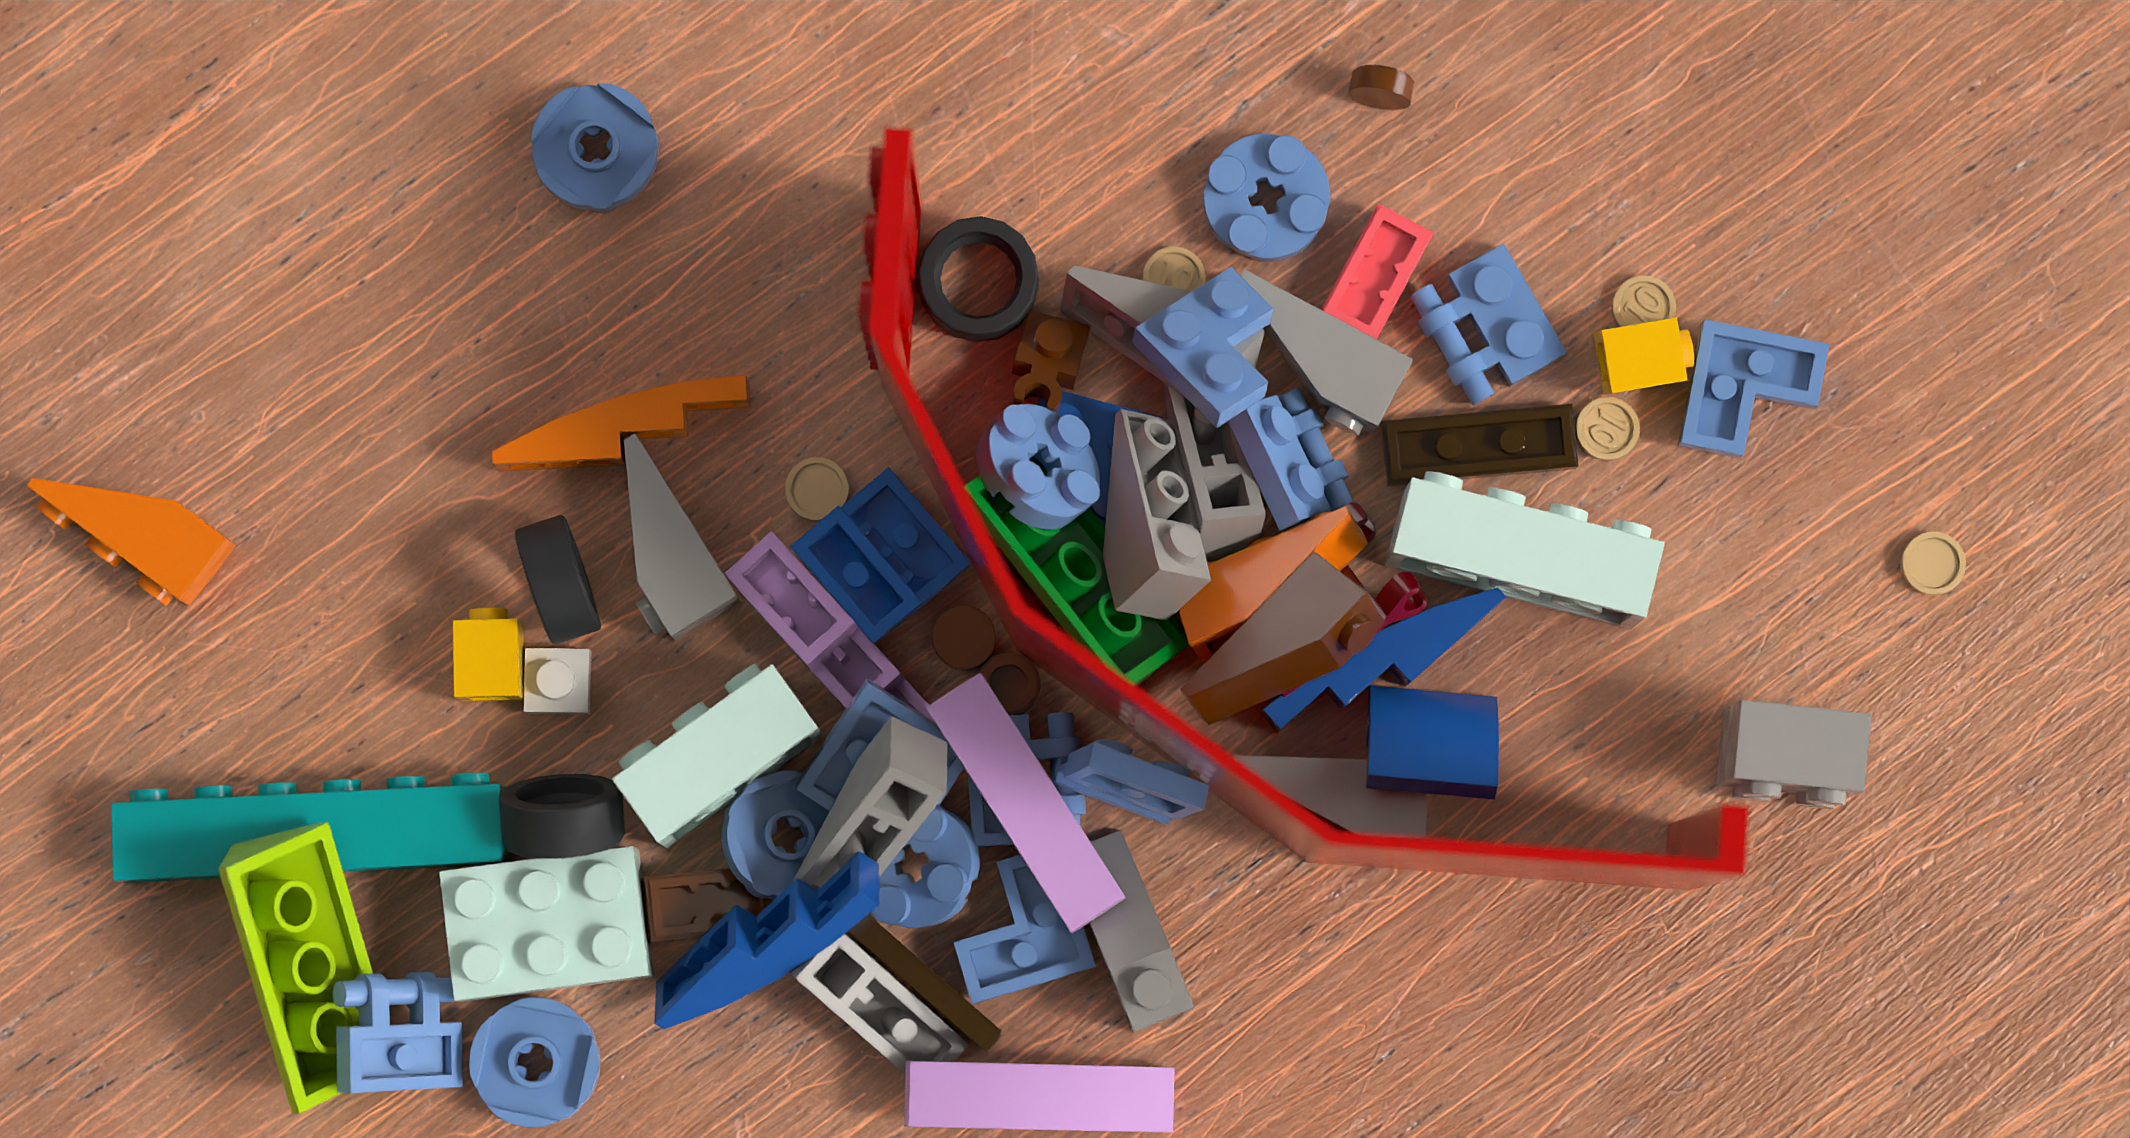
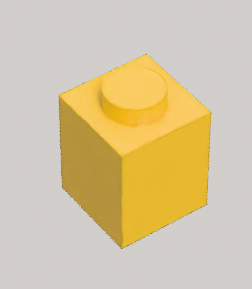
M1677 317L1593 332L1603 395L1687 381L1686 368L1694 366V350L1688 329L1679 330Z
M469 609V620H453L454 698L461 702L524 700V624L517 618L508 619V609Z

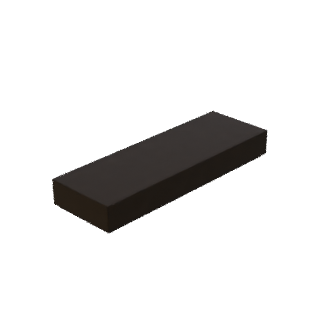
M1572 404L1387 420L1381 423L1387 486L1408 485L1412 477L1424 479L1427 471L1438 472L1463 480L1572 470L1579 467Z
M869 914L848 931L984 1051L988 1053L1002 1037L1000 1034L1002 1031Z

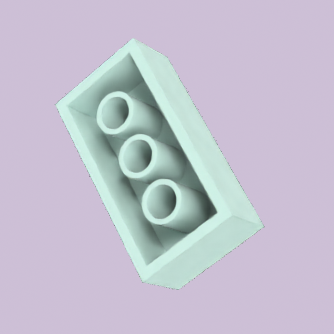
M1427 471L1424 479L1412 477L1405 488L1384 566L1480 591H1487L1498 587L1507 598L1632 629L1647 617L1665 544L1663 541L1650 538L1651 528L1624 520H1614L1612 527L1587 522L1588 512L1562 504H1551L1549 511L1524 506L1526 500L1524 495L1500 488H1488L1487 495L1461 490L1463 480L1438 472Z

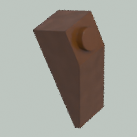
M1314 551L1184 684L1180 691L1199 717L1210 725L1340 669L1354 654L1363 651L1372 642L1376 631L1385 621L1363 589Z

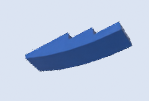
M1497 587L1434 606L1380 630L1363 651L1354 654L1340 669L1303 684L1286 697L1282 694L1264 708L1260 715L1278 733L1324 691L1342 710L1388 668L1406 687L1500 604L1506 596Z
M858 851L818 890L801 879L796 878L757 917L736 904L656 981L654 1024L667 1029L723 1008L782 978L831 946L879 906V863Z

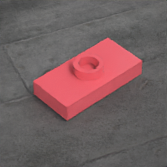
M1378 203L1321 310L1378 339L1434 233Z

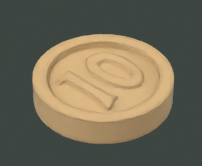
M1166 247L1157 251L1148 259L1143 270L1142 280L1194 291L1205 284L1206 274L1202 262L1193 252L1182 247Z
M1647 275L1636 276L1624 282L1616 291L1612 301V315L1618 327L1674 318L1676 313V301L1671 289L1660 279Z
M1602 397L1591 401L1580 412L1575 425V434L1579 446L1587 455L1600 461H1614L1624 457L1634 448L1639 438L1640 424L1635 411L1629 404L1618 398Z
M811 457L799 462L792 468L786 479L785 494L790 507L797 515L809 521L819 522L838 505L842 507L847 502L849 484L844 471L835 462L822 457Z
M1926 532L1918 535L1906 545L1901 556L1900 567L1903 578L1913 590L1923 595L1938 596L1951 591L1961 582L1966 570V557L1960 544L1951 536L1942 532Z

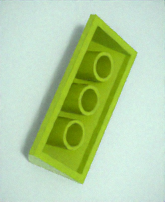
M319 822L233 844L218 867L289 1106L293 1114L305 1112L341 1094L337 1092L336 1027L359 1026V1011L355 1007H337L333 1000V988L338 981H354L360 974L373 973L328 822Z

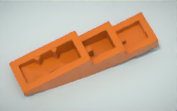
M745 374L677 382L614 397L554 419L492 451V464L499 472L626 465L624 440L634 433L638 439L689 437L687 412L751 409L750 384Z

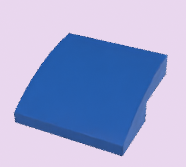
M889 467L842 507L838 505L790 546L837 603L855 621L873 645L972 566L968 558Z
M1370 685L1366 746H1368L1366 788L1495 800L1498 789L1499 770L1497 697Z

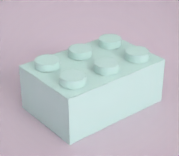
M756 664L748 667L724 686L730 694L710 709L706 707L704 702L693 706L672 722L671 725L677 732L659 746L653 744L651 740H647L618 761L624 771L612 779L659 844L666 848L671 847L732 803L747 785L764 775L774 773L824 737L773 664L762 672Z
M634 846L608 849L588 856L573 858L530 859L439 871L454 1001L465 1002L655 977L651 943H648L641 888V878H643L640 851Z

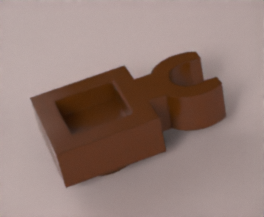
M1029 310L1012 369V374L1021 377L1014 386L1011 405L1023 404L1024 400L1029 397H1039L1046 402L1047 409L1058 413L1062 399L1061 387L1070 390L1074 388L1091 326Z

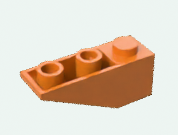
M32 478L26 485L42 497L36 504V509L65 530L72 521L76 522L92 534V537L85 544L88 548L116 568L123 559L128 561L143 573L136 584L166 606L173 597L191 606L237 546L176 500Z
M1344 506L1332 512L1316 514L1302 525L1274 537L1257 539L1241 551L1217 561L1207 562L1211 581L1179 609L1188 642L1204 664L1314 551L1341 572L1368 544L1364 533L1348 508Z

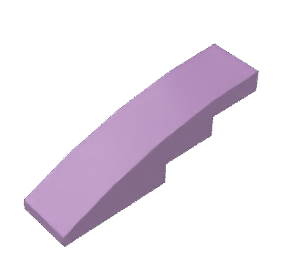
M772 531L724 573L728 580L845 709L868 678L934 721L926 709L929 704L907 682L875 644L873 645L855 621Z
M981 672L926 707L1071 934L1126 899Z
M906 1061L904 1126L1173 1132L1175 1068Z

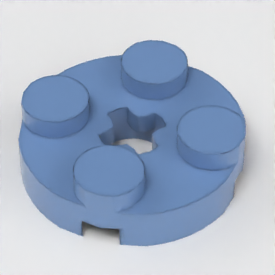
M597 83L598 86L586 85L580 88L574 86L562 90L552 97L538 114L532 130V156L541 181L557 199L577 209L607 213L620 205L630 202L645 189L657 167L660 143L649 112L628 91L612 84ZM601 132L608 134L610 138L606 146L611 153L605 160L595 158L589 163L581 159L585 149L579 141L585 134L593 138L599 136Z
M1271 133L1247 136L1229 145L1210 166L1203 194V208L1206 221L1217 240L1228 249L1232 248L1238 254L1249 256V259L1259 262L1285 260L1306 249L1324 225L1330 202L1328 178L1317 157L1306 149L1303 143L1296 137L1289 135L1278 136ZM1260 182H1268L1271 188L1280 187L1284 194V197L1277 200L1278 211L1273 214H1267L1263 206L1252 207L1249 202V197L1257 193L1256 184Z
M1032 404L1010 405L993 420L990 427L982 434L977 443V466L985 487L993 497L1000 491L1006 500L1014 505L1008 513L1027 525L1040 529L1062 528L1084 513L1100 496V473L1096 457L1089 446L1090 432L1085 423L1074 415L1066 414L1060 416L1058 413L1052 412L1045 407ZM1031 457L1042 463L1047 471L1046 476H1044L1040 466L1030 462L1029 459Z
M778 771L764 775L743 788L724 812L721 841L726 862L734 876L755 897L774 900L792 883L830 812L796 790L795 784L802 773ZM785 819L789 828L799 827L802 831L803 838L794 843L796 853L788 854L782 846L774 845L771 835L777 832V820Z
M936 805L879 877V906L872 911L873 916L881 923L895 924L906 928H921L943 923L961 911L968 900L965 897L971 890L972 881L977 880L980 868V856L976 839L963 818L953 811L946 810L941 805ZM910 846L915 853H926L929 863L920 868L922 879L915 882L911 874H904L901 862L905 859V851Z
M523 998L500 1008L480 1026L474 1037L469 1056L470 1076L481 1099L497 1117L522 1127H544L572 1117L593 1094L601 1068L600 1049L592 1027L571 1007L559 1001L546 998ZM534 1043H539L545 1046V1057L553 1059V1067L551 1072H541L538 1081L533 1082L526 1079L527 1068L518 1065V1057L520 1053H531Z

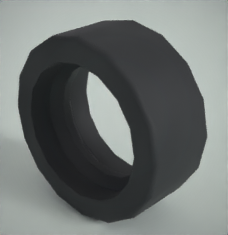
M983 216L958 219L939 230L924 249L918 270L922 303L934 323L953 337L973 342L1000 339L1017 329L1028 316L1029 310L1033 309L1039 287L1036 257L1024 236L1003 221ZM981 242L996 246L1007 254L1015 268L1016 285L1013 296L1003 308L990 315L973 316L960 312L949 303L942 291L941 275L945 262L954 251L966 244Z
M558 515L516 529L515 539L523 569L550 642L556 645L600 630L601 622L592 589L566 518L563 515Z
M590 774L540 776L517 782L505 788L499 796L502 843L507 851L523 857L565 859L588 856L608 850L619 844L625 835L623 794L612 779Z

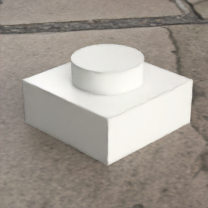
M525 648L524 713L590 714L591 650Z

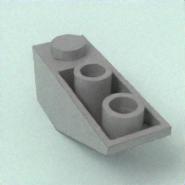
M1120 409L1115 414L1103 560L1115 610L1162 620H1168L1211 581L1172 420Z

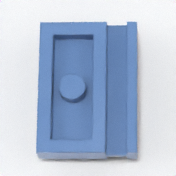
M1099 739L1094 743L1069 753L1068 759L1058 758L1052 783L1164 825L1169 824L1170 818L1179 820L1204 810L1210 785L1189 778L1190 771L1181 765L1166 761L1149 763L1133 757V750L1120 742Z

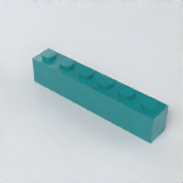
M464 773L451 775V786L426 787L425 776H402L386 778L387 789L362 791L361 780L322 781L323 793L297 794V783L258 784V796L233 797V786L194 787V799L169 800L168 789L129 791L130 802L111 803L113 881L138 883L219 879L221 876L218 867L233 844L319 822L329 823L343 872L480 866L509 862V851H507L502 843L499 796L506 787L501 784H490L489 773Z

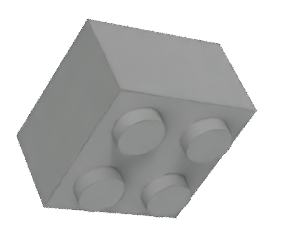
M1740 700L1723 709L1716 785L1733 787L1732 798L1740 800L1771 802V798H1781V792L1797 794L1796 805L1835 809V805H1845L1846 798L1865 792L1872 714Z

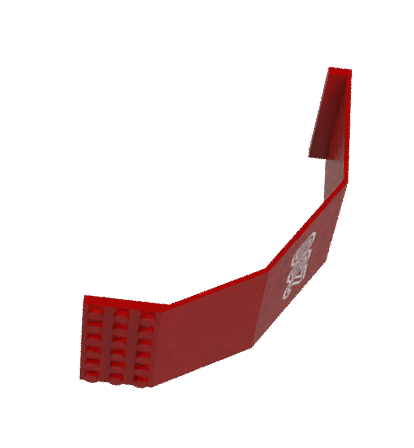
M885 127L883 147L871 146L868 187H871L870 196L873 199V211L875 213L865 214L863 254H866L865 264L868 265L870 280H860L858 298L860 331H863V341H865V351H868L870 370H879L883 389L1016 651L1027 657L1167 761L1190 771L1189 777L1210 785L1209 791L1307 863L1693 890L1745 875L1749 806L1720 804L1669 824L1666 855L1335 831L1024 605L909 378L922 196L912 129Z

